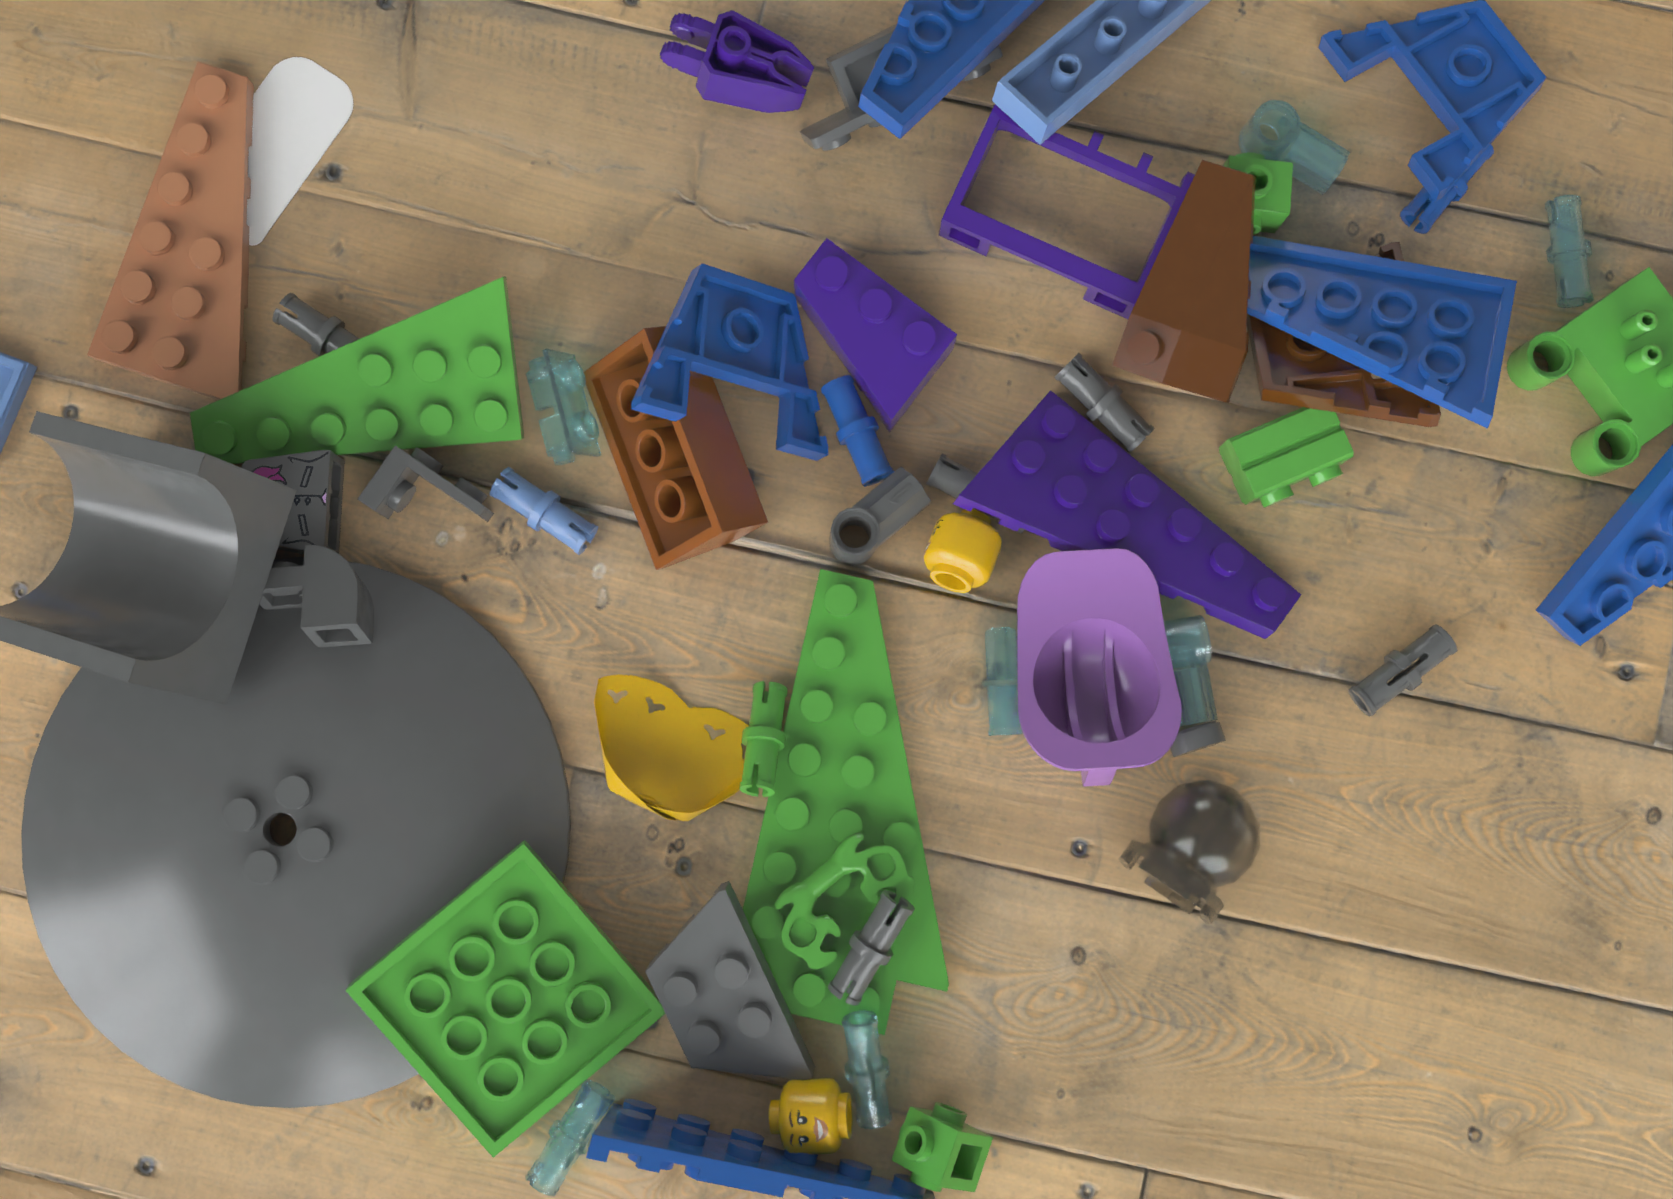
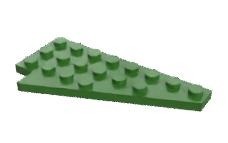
M820 569L783 730L786 734L785 748L778 753L774 785L775 794L768 796L743 911L791 1014L885 1035L897 980L946 992L948 991L949 981L873 580ZM861 833L864 835V839L857 845L856 852L876 845H890L901 854L907 874L916 880L915 888L907 899L914 906L915 910L908 917L891 946L893 956L887 965H880L864 992L860 1004L854 1006L846 1003L849 995L846 991L840 1000L830 992L828 985L834 979L852 948L849 940L856 930L862 931L876 907L875 904L871 903L864 896L860 888V884L864 879L863 874L857 871L844 875L820 895L813 906V914L816 916L829 914L835 919L841 930V936L835 937L830 933L825 935L820 946L821 949L836 950L837 958L833 963L821 969H809L804 959L785 948L781 940V931L794 905L789 903L777 910L775 909V902L780 893L787 887L805 880L829 860L843 840L853 834ZM895 887L880 889L877 895L880 900V895L884 890H889L895 893Z

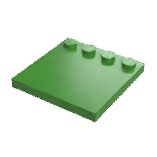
M525 840L348 984L345 990L493 1158L665 1014L655 991Z

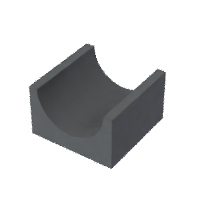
M36 411L29 433L38 436L48 443L59 455L67 469L74 498L73 522L66 547L56 566L46 579L24 597L0 606V641L128 683L227 704L297 490L203 452Z

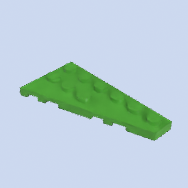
M506 276L190 412L195 451L203 452L228 463L235 464L252 459L318 450H331L337 455L391 451L395 445L403 450L415 449L416 447L427 448L522 440L524 438Z

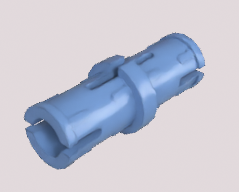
M507 467L500 473L504 480L503 482L498 478L495 480L490 490V496L499 499L527 518L528 526L535 531L545 530L573 549L578 555L585 551L587 545L584 543L585 541L591 543L598 531L597 525L591 524L560 503L561 498L552 490L545 493L515 473L512 468Z

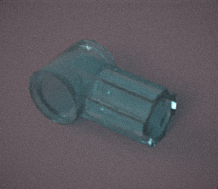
M1270 100L1263 103L1241 128L1238 136L1239 148L1242 153H1258L1263 155L1266 160L1292 162V177L1322 195L1330 188L1340 174L1350 154V151L1302 123L1296 110L1289 103L1281 100ZM1260 124L1272 127L1278 136V140L1266 138L1260 130Z
M1201 615L1164 621L1170 657L1181 700L1182 717L1180 726L1218 720L1207 663L1211 661V643L1204 618Z

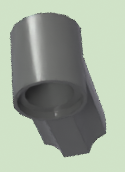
M900 467L853 507L839 512L833 520L829 537L830 550L834 557L848 565H859L868 561L878 547L931 504V500L926 494L924 487L911 473ZM856 525L866 531L869 541L860 548L848 547L842 542L839 533L847 526Z

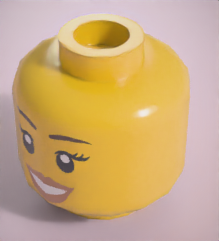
M963 509L960 513H948L938 519L924 551V563L931 572V579L936 584L953 592L966 593L971 588L981 587L989 581L1002 548V538L996 528L990 525L991 520L987 515L978 510L972 509L970 512Z
M834 1079L789 1080L782 1088L780 1099L770 1101V1132L772 1135L780 1134L782 1145L789 1153L833 1154L840 1148L843 1139L851 1138L853 1126L851 1095L849 1092H842L839 1084Z

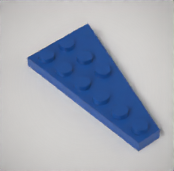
M1045 0L906 1L898 17V23L888 43L884 45L861 92L858 107L901 139Z

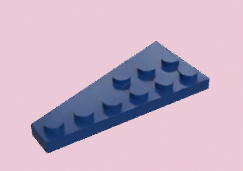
M1253 236L1249 260L1251 295L1250 299H1248L1247 314L1488 429L1494 412L1516 280Z
M1673 444L1537 607L1536 611L1565 639L1581 646L1630 611L1634 598L1654 585L1661 588L1673 580Z
M625 1099L623 1105L613 1103L592 1134L586 1155L587 1159L607 1162L609 1151L628 1154L630 1160L636 1163L638 1169L657 1173L660 1170L673 1169L674 1163L685 1165L684 1173L697 1181L782 1198L785 1189L789 1186L799 1188V1192L810 1199H935L932 1191L911 1182L909 1175L894 1174L893 1180L871 1175L873 1168L859 1161L840 1159L839 1165L817 1160L818 1154L789 1153L786 1149L781 1150L763 1145L765 1138L757 1133L743 1129H732L731 1135L709 1130L711 1123L703 1118L689 1114H678L677 1120L655 1114L657 1108L654 1105L634 1099Z

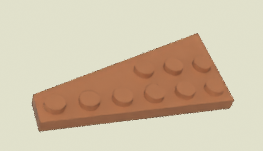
M199 61L197 62L87 353L94 360L217 400L243 390L242 366L243 362H246L247 342L243 340L244 309L248 308L250 227L247 225V199H250L251 179L248 177L249 147L252 146L254 85L248 77Z

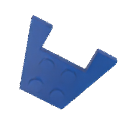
M1485 0L1420 12L1414 20L1390 25L1386 20L1368 23L1365 30L1342 35L1341 29L1331 31L1322 35L1318 47L1344 82L1388 58H1393L1450 132L1447 136L1412 154L1408 163V167L1435 202L1444 197L1541 89L1546 79L1544 73Z
M703 263L697 266L688 277L635 393L631 409L675 422L687 415L690 371L779 397L776 450L815 461L828 456L826 436L819 435L815 412L820 410L817 392L809 389L804 362L809 360L795 294Z

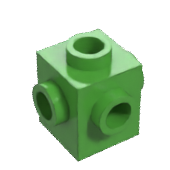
M1252 152L1240 153L1236 156L1229 155L1223 166L1256 176L1253 235L1259 232L1275 233L1290 215L1293 163L1266 160L1263 155Z
M935 1102L933 1110L910 1106L905 1122L899 1132V1139L892 1161L911 1171L909 1178L911 1182L928 1190L941 1192L942 1188L975 1192L993 1137L966 1124L967 1114L955 1107Z

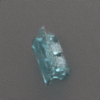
M551 349L542 350L544 357L535 358L528 362L530 370L526 373V378L531 390L535 410L543 411L551 407L554 408V415L538 420L547 456L553 457L555 465H565L576 460L575 454L593 457L601 456L597 441L599 427L595 417L589 411L584 392L586 379L582 367L576 361L573 354Z

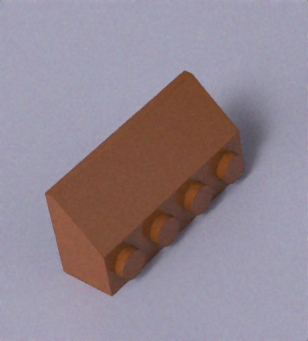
M666 326L642 329L582 373L656 570L672 566L732 543L768 523L712 377L690 371L687 415L676 422L631 409L632 400Z

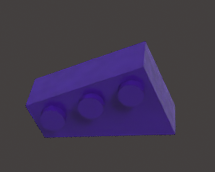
M826 238L794 279L796 300L831 350L837 354L851 374L858 389L867 397L890 433L953 351L957 334Z

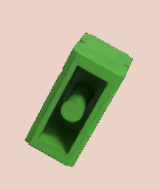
M1305 407L1229 438L1219 446V453L1228 473L1232 476L1233 484L1242 503L1247 505L1260 499L1263 508L1293 496L1294 493L1290 487L1291 485L1309 478L1312 487H1315L1342 475L1343 472L1339 465L1354 457V451L1344 429L1340 427V421L1336 412Z

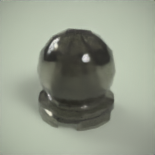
M1193 780L1174 787L1157 803L1148 823L1149 842L1143 844L1136 840H1131L1118 860L1129 870L1137 863L1139 868L1149 874L1143 883L1188 914L1192 912L1195 906L1201 908L1199 912L1200 918L1205 923L1212 924L1225 906L1216 895L1217 891L1215 888L1236 882L1253 865L1260 848V823L1252 805L1236 789L1217 781Z

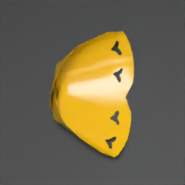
M622 674L604 676L598 679L594 706L606 783L610 791L667 820L690 821L740 790L745 760L742 758L743 730L749 727L748 724L716 708H689L672 689L650 679ZM608 690H612L616 694L621 691H627L628 694L619 699L615 704L612 696L608 694ZM646 697L651 698L654 704L664 705L665 710L649 713ZM704 725H710L715 731L723 729L725 734L711 740L710 734L704 729Z

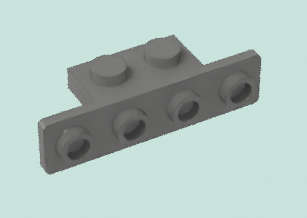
M897 24L825 59L845 109L800 131L804 142L814 149L822 148L823 151L832 150L847 143L851 139V132L867 124L869 127L881 126L880 123L858 106L861 92L884 45L888 43ZM1000 45L962 81L973 80L991 70L990 63L1003 57Z

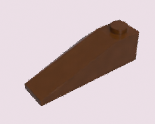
M1201 161L1131 311L1112 366L1168 386L1229 403L1248 353L1249 332H1246L1247 306L1251 295L1249 260L1250 245L1253 243L1256 176L1209 161Z

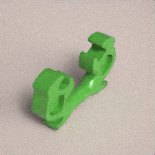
M861 833L853 834L843 840L832 857L805 880L795 883L782 891L775 902V909L779 910L789 903L794 905L781 931V940L785 948L804 959L809 969H821L834 962L837 958V951L823 950L820 946L825 935L828 933L835 937L841 936L840 927L829 914L816 916L813 914L812 909L818 897L846 874L857 871L863 874L864 879L860 884V888L864 896L875 905L879 902L878 891L888 887H895L896 897L894 901L896 905L901 896L907 900L915 888L916 880L907 874L905 863L896 848L890 845H876L856 852V847L864 839V835Z

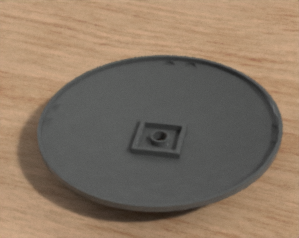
M304 557L274 559L273 563L292 562L303 566ZM348 561L367 587L373 601V644L317 647L300 628L301 608L264 610L259 604L227 704L128 683L81 667L62 694L53 711L33 759L24 799L21 830L22 868L28 904L37 934L54 972L74 1003L90 1022L123 1053L151 1072L183 1088L219 1100L259 1107L299 1108L324 1106L362 1098L396 1086L418 1075L419 1073L345 991L348 984L523 840L531 846L564 885L569 860L571 831L569 788L562 753L552 723L535 688L511 654L491 632L469 613L439 593L417 582L371 565ZM280 813L290 815L297 827L294 839L285 846L276 843L270 835V824Z

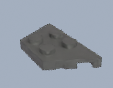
M730 881L724 882L715 890L711 899L696 915L693 914L682 926L670 944H666L651 960L645 971L691 1068L799 1080L813 1078L816 1066Z

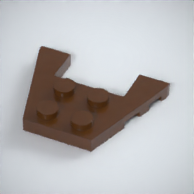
M1391 242L1380 247L1379 253L1374 255L1376 257L1404 261L1400 242ZM1247 314V327L1261 401L1424 427L1438 426L1441 416L1439 405L1383 378L1373 379L1370 372Z

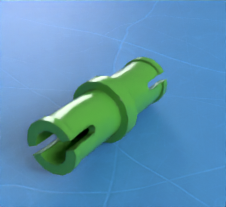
M764 681L753 685L749 727H746L742 734V744L746 746L742 782H740L739 789L741 792L758 797L759 788H763V797L775 794L774 785L778 753L785 748L786 734L781 729L785 698L788 692L786 686L776 682H769V692L765 691L766 684Z

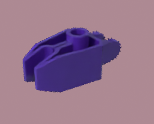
M733 10L719 14L716 23L699 17H692L691 14L678 13V15H674L670 24V31L673 32V35H676L682 41L686 40L690 44L706 49V52L675 41H668V43H664L661 49L660 59L673 69L676 68L678 71L697 77L696 88L704 100L765 113L787 112L800 109L807 91L801 86L807 87L814 66L792 42Z

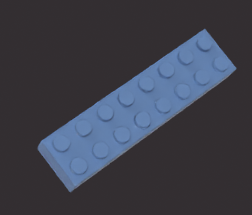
M1096 0L1003 76L997 83L992 102L1041 145L1211 0Z

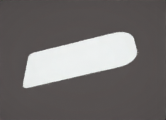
M292 57L276 64L253 95L252 146L249 147L248 177L251 179L250 199H247V225L250 227L249 245L251 246L262 242L352 114L353 96L347 84L307 58Z

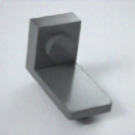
M395 445L358 497L360 502L389 519L394 511L399 513L410 503L416 492V486L413 484L420 476L486 522H489L494 514L482 505L487 498L485 493L461 477L455 486L438 475L443 465L417 447L409 455Z

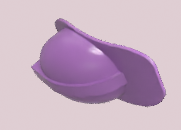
M1127 549L1059 551L1045 554L1028 569L1021 582L1017 598L1018 717L1022 732L1031 748L1047 763L1063 770L1081 771L1083 787L1110 785L1117 769L1144 767L1156 762L1173 745L1181 724V700L1165 632L1159 588L1148 565L1137 554Z

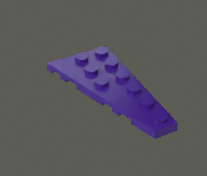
M1051 390L953 503V505L970 512L973 508L995 516L999 518L998 524L1017 532L1019 528H1022L1048 539L1050 547L1060 551L1127 549L1137 554L1148 565L1157 582L1159 594L1171 599L1180 596L1204 607L1206 614L1263 639L1268 638L1277 630L1302 595Z

